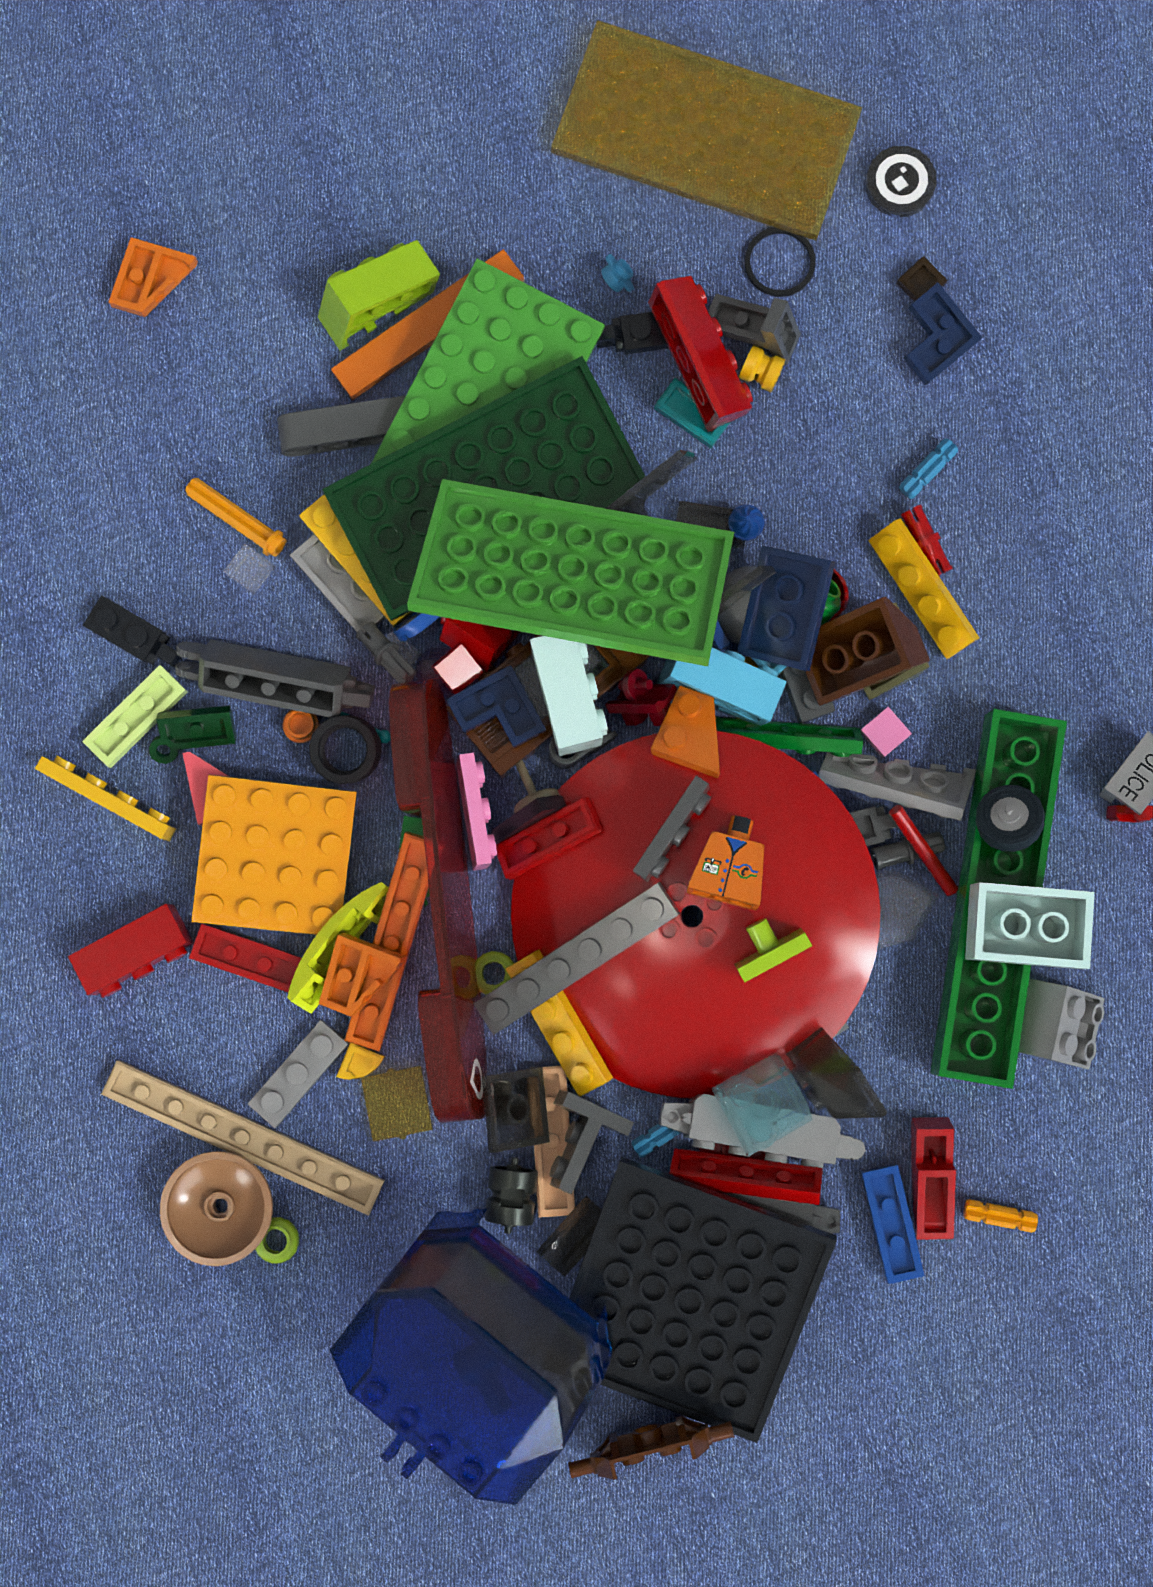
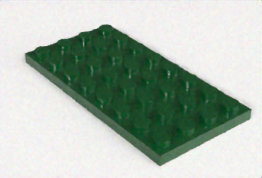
M583 356L334 482L323 488L322 491L390 620L393 621L410 612L408 611L407 602L442 479L609 509L648 489L650 484Z

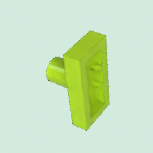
M763 918L746 927L758 952L735 963V966L745 983L812 947V944L801 928L778 940L767 919Z

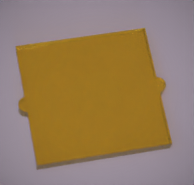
M421 1066L397 1071L390 1068L387 1070V1073L361 1078L373 1142L399 1137L403 1140L409 1134L433 1130Z

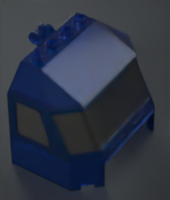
M488 1208L473 1209L471 1212L453 1213L452 1211L436 1212L371 1293L329 1351L348 1393L397 1433L384 1449L380 1458L388 1463L399 1452L404 1441H407L416 1449L412 1457L405 1461L400 1471V1474L405 1479L411 1476L426 1457L475 1499L516 1505L564 1449L605 1377L612 1358L611 1341H609L607 1330L606 1305L599 1312L595 1320L478 1224Z

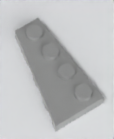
M827 752L820 768L819 777L824 783L835 788H845L863 793L871 798L895 802L906 808H916L934 813L942 818H952L961 821L977 769L964 768L962 773L947 772L946 765L930 764L929 769L911 767L909 760L894 759V761L879 763L877 758L871 755L852 754L849 757H837Z

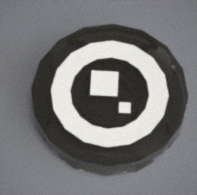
M893 146L881 151L872 160L866 175V193L871 204L881 213L889 216L893 214L900 215L899 217H909L921 212L930 202L937 185L936 170L931 160L920 150L909 146Z

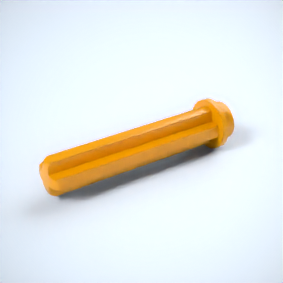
M193 478L185 488L187 496L263 548V554L266 556L271 554L276 557L281 553L287 542L283 537L282 531H273L199 478Z

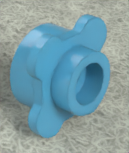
M608 254L606 256L608 264L601 270L607 285L615 292H620L623 288L628 292L633 291L634 286L630 278L634 274L630 265L625 260L619 259L617 261L613 255Z

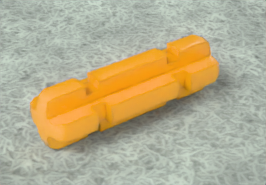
M972 1199L966 1200L963 1209V1217L970 1221L980 1222L983 1220L985 1224L1010 1229L1018 1227L1020 1231L1030 1233L1035 1232L1037 1228L1038 1215L1032 1211L1021 1209L1018 1212L1016 1208L992 1203L983 1205V1202Z

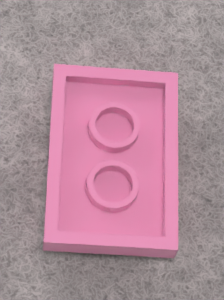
M474 752L460 754L456 762L472 869L473 871L487 869L492 863L491 859L497 856L494 834L487 835L486 823H489L491 819L488 797L481 798L480 788L485 783L482 761L475 762Z

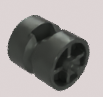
M511 1157V1164H507V1166H490L488 1188L493 1192V1195L487 1198L485 1221L505 1226L504 1233L511 1234L512 1227L533 1225L535 1203L530 1200V1195L536 1193L538 1171L522 1168L521 1165H518L519 1158Z

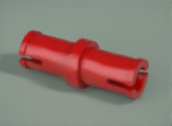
M920 504L913 507L912 510L917 522L910 509L900 516L940 576L942 573L936 561L943 574L952 570L953 567L950 565L938 541L941 539L939 533H934Z

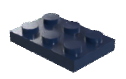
M762 545L737 653L779 665L810 671L836 561Z

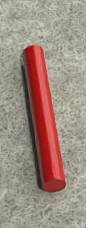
M901 805L894 806L889 811V815L945 895L951 896L958 891V886L903 807Z

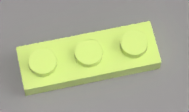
M159 665L82 742L107 767L112 768L157 723L158 713L168 712L188 691L164 667Z

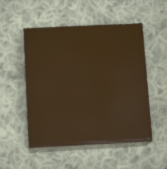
M923 256L898 278L896 284L915 302L937 282L943 288L948 280Z

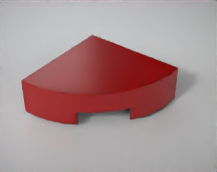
M1126 805L1107 806L1106 819L1117 822H1147L1153 819V806L1148 805L1141 815H1138Z

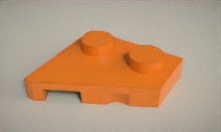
M131 237L108 303L112 308L146 317L197 266L198 260L193 255Z
M679 686L651 747L652 755L718 778L720 767L714 697Z
M346 933L338 934L319 1004L350 1017L358 1014L403 965L407 956Z

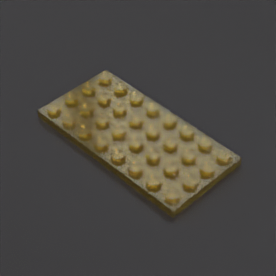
M597 20L552 143L551 152L817 241L863 107Z

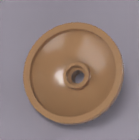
M225 1151L202 1153L181 1164L166 1182L160 1200L161 1225L170 1244L188 1260L206 1266L228 1265L248 1256L265 1238L273 1216L272 1193L262 1172L246 1158ZM218 1199H224L227 1202L228 1207L225 1212H221L216 1208V1201Z

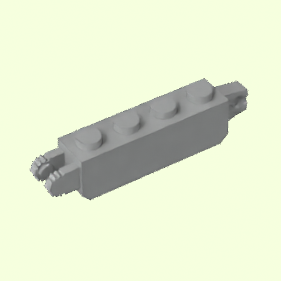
M698 1094L690 1099L688 1103H662L659 1125L683 1133V1138L693 1139L692 1147L714 1150L716 1143L729 1146L728 1153L750 1157L751 1150L765 1152L764 1160L787 1163V1158L792 1157L802 1159L801 1165L818 1168H823L824 1163L836 1164V1158L858 1160L862 1158L866 1151L864 1142L861 1139L840 1135L841 1126L835 1118L707 1094Z

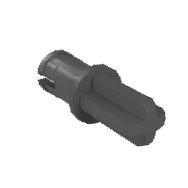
M374 622L363 625L362 627L368 634H364L359 629L356 638L374 655V662L379 666L383 665L400 685L411 682L414 679L416 670L398 651L399 646L396 642H390Z
M940 832L922 835L935 854L945 851V841ZM905 836L901 837L899 842L871 848V858L876 870L904 862L911 865L914 864L915 859L920 858Z

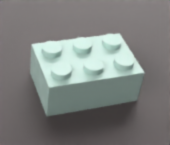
M547 636L530 639L531 652L559 757L602 746L603 736L607 735L608 727L603 709L596 710L593 700L598 699V689L593 672L586 674L584 665L588 664L587 658H589L586 644Z
M982 882L970 884L965 959L1071 969H1090L1094 892Z

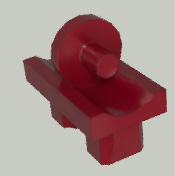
M630 669L624 675L623 680H620L618 683V687L621 690L619 696L613 701H608L605 706L609 713H621L626 726H637L643 723L648 714L654 726H661L670 708V701L675 697L677 688L675 684H653L652 680L648 679L645 672L641 669Z

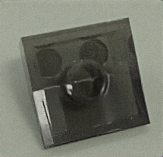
M822 1027L786 1054L794 1066L789 1072L802 1089L808 1086L809 1090L804 1094L817 1111L824 1107L831 1117L835 1119L881 1118L888 1113L860 1068Z

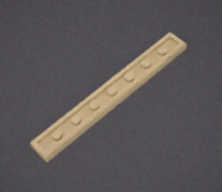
M121 1060L116 1061L101 1093L103 1096L222 1150L240 1155L253 1164L368 1216L385 1182L384 1179Z

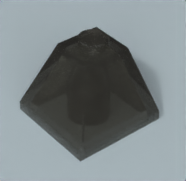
M513 1068L484 1073L482 1075L489 1153L550 1142L543 1068Z

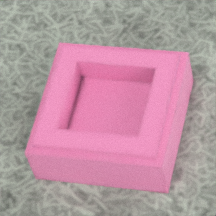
M889 707L860 730L861 734L882 758L887 756L912 734Z

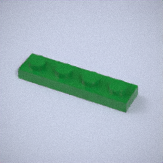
M716 717L717 731L755 739L778 750L791 749L804 755L814 754L816 751L830 752L837 757H849L852 754L862 755L863 738L858 727L773 721L760 726L743 719Z

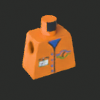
M731 816L727 834L712 831L689 881L686 893L754 911L758 909L761 901L764 844L749 840L753 820L741 816Z

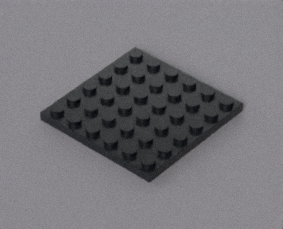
M621 1156L545 1364L688 1418L707 1423L710 1426L730 1421L734 1435L758 1443L836 1245V1235Z

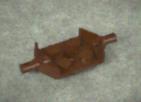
M680 1415L675 1417L676 1421L662 1425L649 1424L622 1435H617V1432L610 1433L605 1441L594 1452L590 1453V1457L568 1462L571 1478L574 1479L575 1477L594 1473V1475L598 1474L600 1477L616 1480L615 1467L617 1462L622 1461V1464L625 1466L634 1465L644 1461L645 1455L657 1452L661 1456L673 1455L682 1451V1446L688 1444L692 1459H697L710 1448L709 1445H713V1442L732 1437L735 1438L731 1422L728 1421L727 1423L708 1427L707 1423L702 1424Z

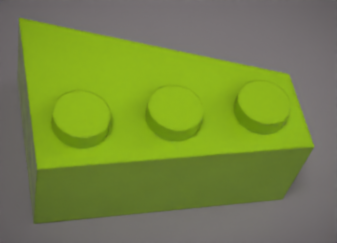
M418 240L406 245L399 243L380 257H368L360 262L357 267L349 271L340 270L332 274L326 282L318 319L339 351L349 346L347 339L365 328L367 333H370L377 328L375 321L391 311L397 316L432 294L440 273Z

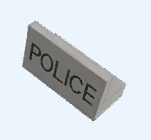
M1147 731L1099 794L1110 804L1116 798L1138 815L1142 814L1153 799V734Z

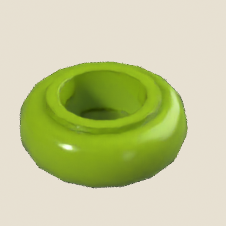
M490 951L483 953L472 966L471 977L473 984L483 994H489L511 979L506 968L513 965L514 962L508 955L502 952ZM490 963L501 964L504 968L505 977L499 984H489L484 979L485 966Z
M272 1217L270 1228L265 1238L255 1250L258 1256L266 1262L272 1264L283 1263L291 1259L297 1252L299 1233L295 1225L288 1219ZM272 1230L282 1231L287 1238L286 1246L281 1251H275L268 1247L266 1237Z

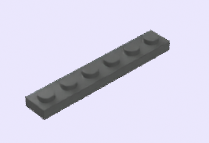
M658 882L473 1004L494 1035L681 913L662 884Z

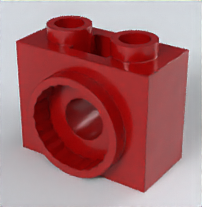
M442 617L440 623L444 626L439 640L451 648L457 643H461L477 664L487 672L497 659L507 651L509 645L521 632Z

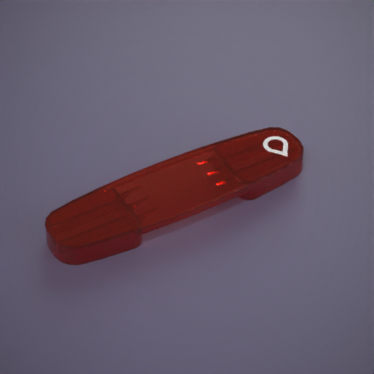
M432 678L392 684L389 694L395 793L398 806L402 812L422 817L440 981L439 988L424 989L418 995V1010L431 1103L434 1114L440 1123L480 1120L485 1117L488 1109L487 1059L483 1018L473 1004L481 999V992L478 989L475 962L477 959L473 911L448 713L441 687Z

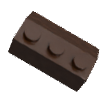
M885 596L821 625L810 671L805 672L817 702L821 706L845 698L927 663L930 659L917 627Z

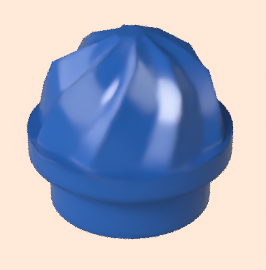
M752 505L736 507L731 512L728 520L729 530L734 532V537L742 541H750L757 538L762 533L765 524L761 511Z

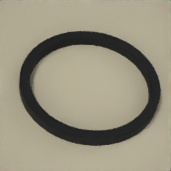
M773 227L762 231L751 241L745 255V270L751 283L761 292L775 297H786L801 291L811 280L816 265L815 252L808 239L800 232L787 227ZM773 234H786L798 239L805 246L810 258V268L807 276L800 284L786 290H775L764 286L756 279L751 269L750 256L755 245L763 238Z

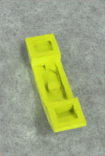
M380 882L364 890L340 908L322 927L304 953L293 976L287 996L292 1003L311 1014L319 1005L337 935L346 933L359 938L371 922L378 925L389 889L387 885Z

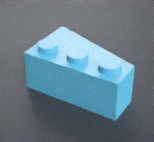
M712 648L708 666L666 659L656 684H675L677 688L683 686L714 697V705L719 706V711L762 726L771 721L787 681L778 678V672L772 668L758 665L756 668L745 663L746 658L739 653L725 650L723 653Z

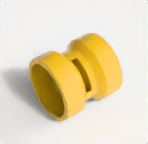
M753 345L742 367L739 379L748 383L755 380L760 384L761 389L771 393L786 359L777 355L770 357L764 353L762 348Z

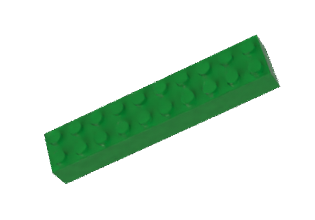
M993 709L984 715L930 1074L1013 1089L1031 965L965 959L970 884L982 882L1043 888L1067 721ZM1003 785H1019L1030 790L1039 798L1045 814L1044 828L1038 840L1028 848L1016 852L1000 851L989 846L981 838L975 821L976 808L982 797L990 790Z

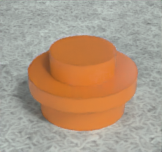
M290 710L283 719V731L291 741L307 743L311 741L313 732L319 726V720L315 714Z

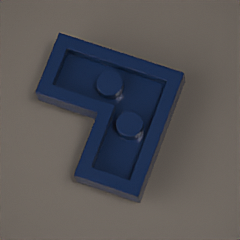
M938 282L908 307L909 311L929 334V337L903 359L924 385H927L982 339V336Z
M511 665L446 699L464 734L496 716L513 748L546 732L544 724Z

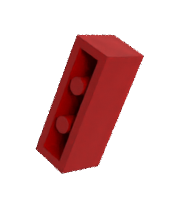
M166 903L74 952L68 958L86 994H100L102 998H105L121 990L122 986L120 983L133 976L136 981L155 971L153 965L164 959L167 963H171L187 954L185 948L194 944L175 905Z

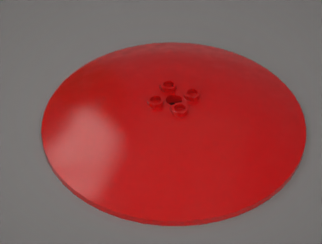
M717 731L720 775L718 778L652 755L651 747L658 733L643 736L616 746L596 757L578 770L557 790L559 795L563 796L566 805L583 796L590 798L603 831L514 879L511 900V925L517 961L537 950H540L543 957L547 956L660 882L681 914L682 910L688 905L698 906L703 912L702 922L697 926H688L683 922L682 916L679 914L565 988L563 992L614 1079L650 1093L678 1098H693L698 1094L725 1097L748 1092L768 1085L792 1073L812 1059L834 1038L857 1006L869 981L880 935V899L873 861L859 828L838 796L811 770L781 750L745 736ZM695 776H698L709 783L710 790L707 794L711 796V799L701 815L694 813L686 824L691 829L679 847L673 844L665 857L670 861L657 879L652 876L646 882L637 876L633 869ZM731 816H741L753 820L749 840L764 844L761 901L756 911L686 893L689 881L712 831L727 834ZM766 918L778 940L800 928L806 933L812 947L744 983L735 963L758 952L746 927L760 919Z

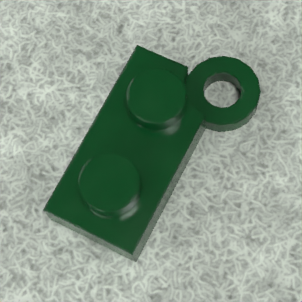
M231 705L159 712L156 720L160 736L152 739L149 745V754L154 761L167 764L176 759L179 749L236 744L237 736ZM166 745L170 748V752L162 754L157 750V747Z

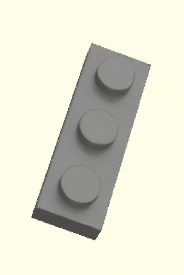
M323 1019L320 1020L249 1101L248 1105L272 1127L277 1128L350 1043L344 1041V1038Z

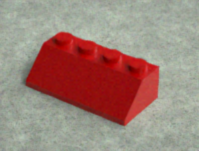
M692 276L668 279L657 283L648 304L707 431L710 432L721 425L745 416L752 408L750 403L753 402V397L748 385L745 382L741 383L735 370L738 369L734 354L730 349L725 350L720 339L723 333L716 317H710L706 309L707 297L704 289L700 284L695 285Z

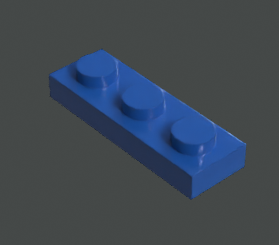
M895 1163L860 1171L886 1283L893 1284L925 1276L899 1166Z

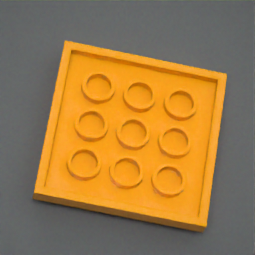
M209 774L191 922L317 935L328 920L343 907L357 792Z

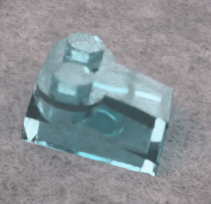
M778 1053L761 1060L711 1088L746 1156L770 1147L775 1141L813 1120L806 1099L790 1069Z

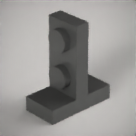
M716 293L708 310L710 317H716L724 337L769 349L772 357L775 355L786 359L784 365H788L801 335L788 301L774 297L770 308Z
M559 1090L553 1104L578 1115L579 1118L577 1122L573 1121L566 1132L565 1142H567V1146L562 1157L557 1156L550 1170L552 1180L550 1185L572 1194L601 1126L617 1134L629 1136L634 1122L568 1091Z

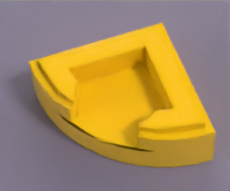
M350 1043L336 1077L350 1080L367 1076L380 1066L385 1056L363 1046Z

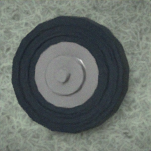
M1003 785L990 790L982 797L976 808L975 821L981 838L989 846L1000 851L1016 852L1028 848L1038 840L1044 828L1045 814L1039 798L1030 790L1019 785Z

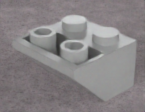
M1029 978L1019 1053L1089 1070L1091 1061L1096 1054L1095 1041L1099 1024L1104 1017L1103 1003L1105 998L1069 986Z

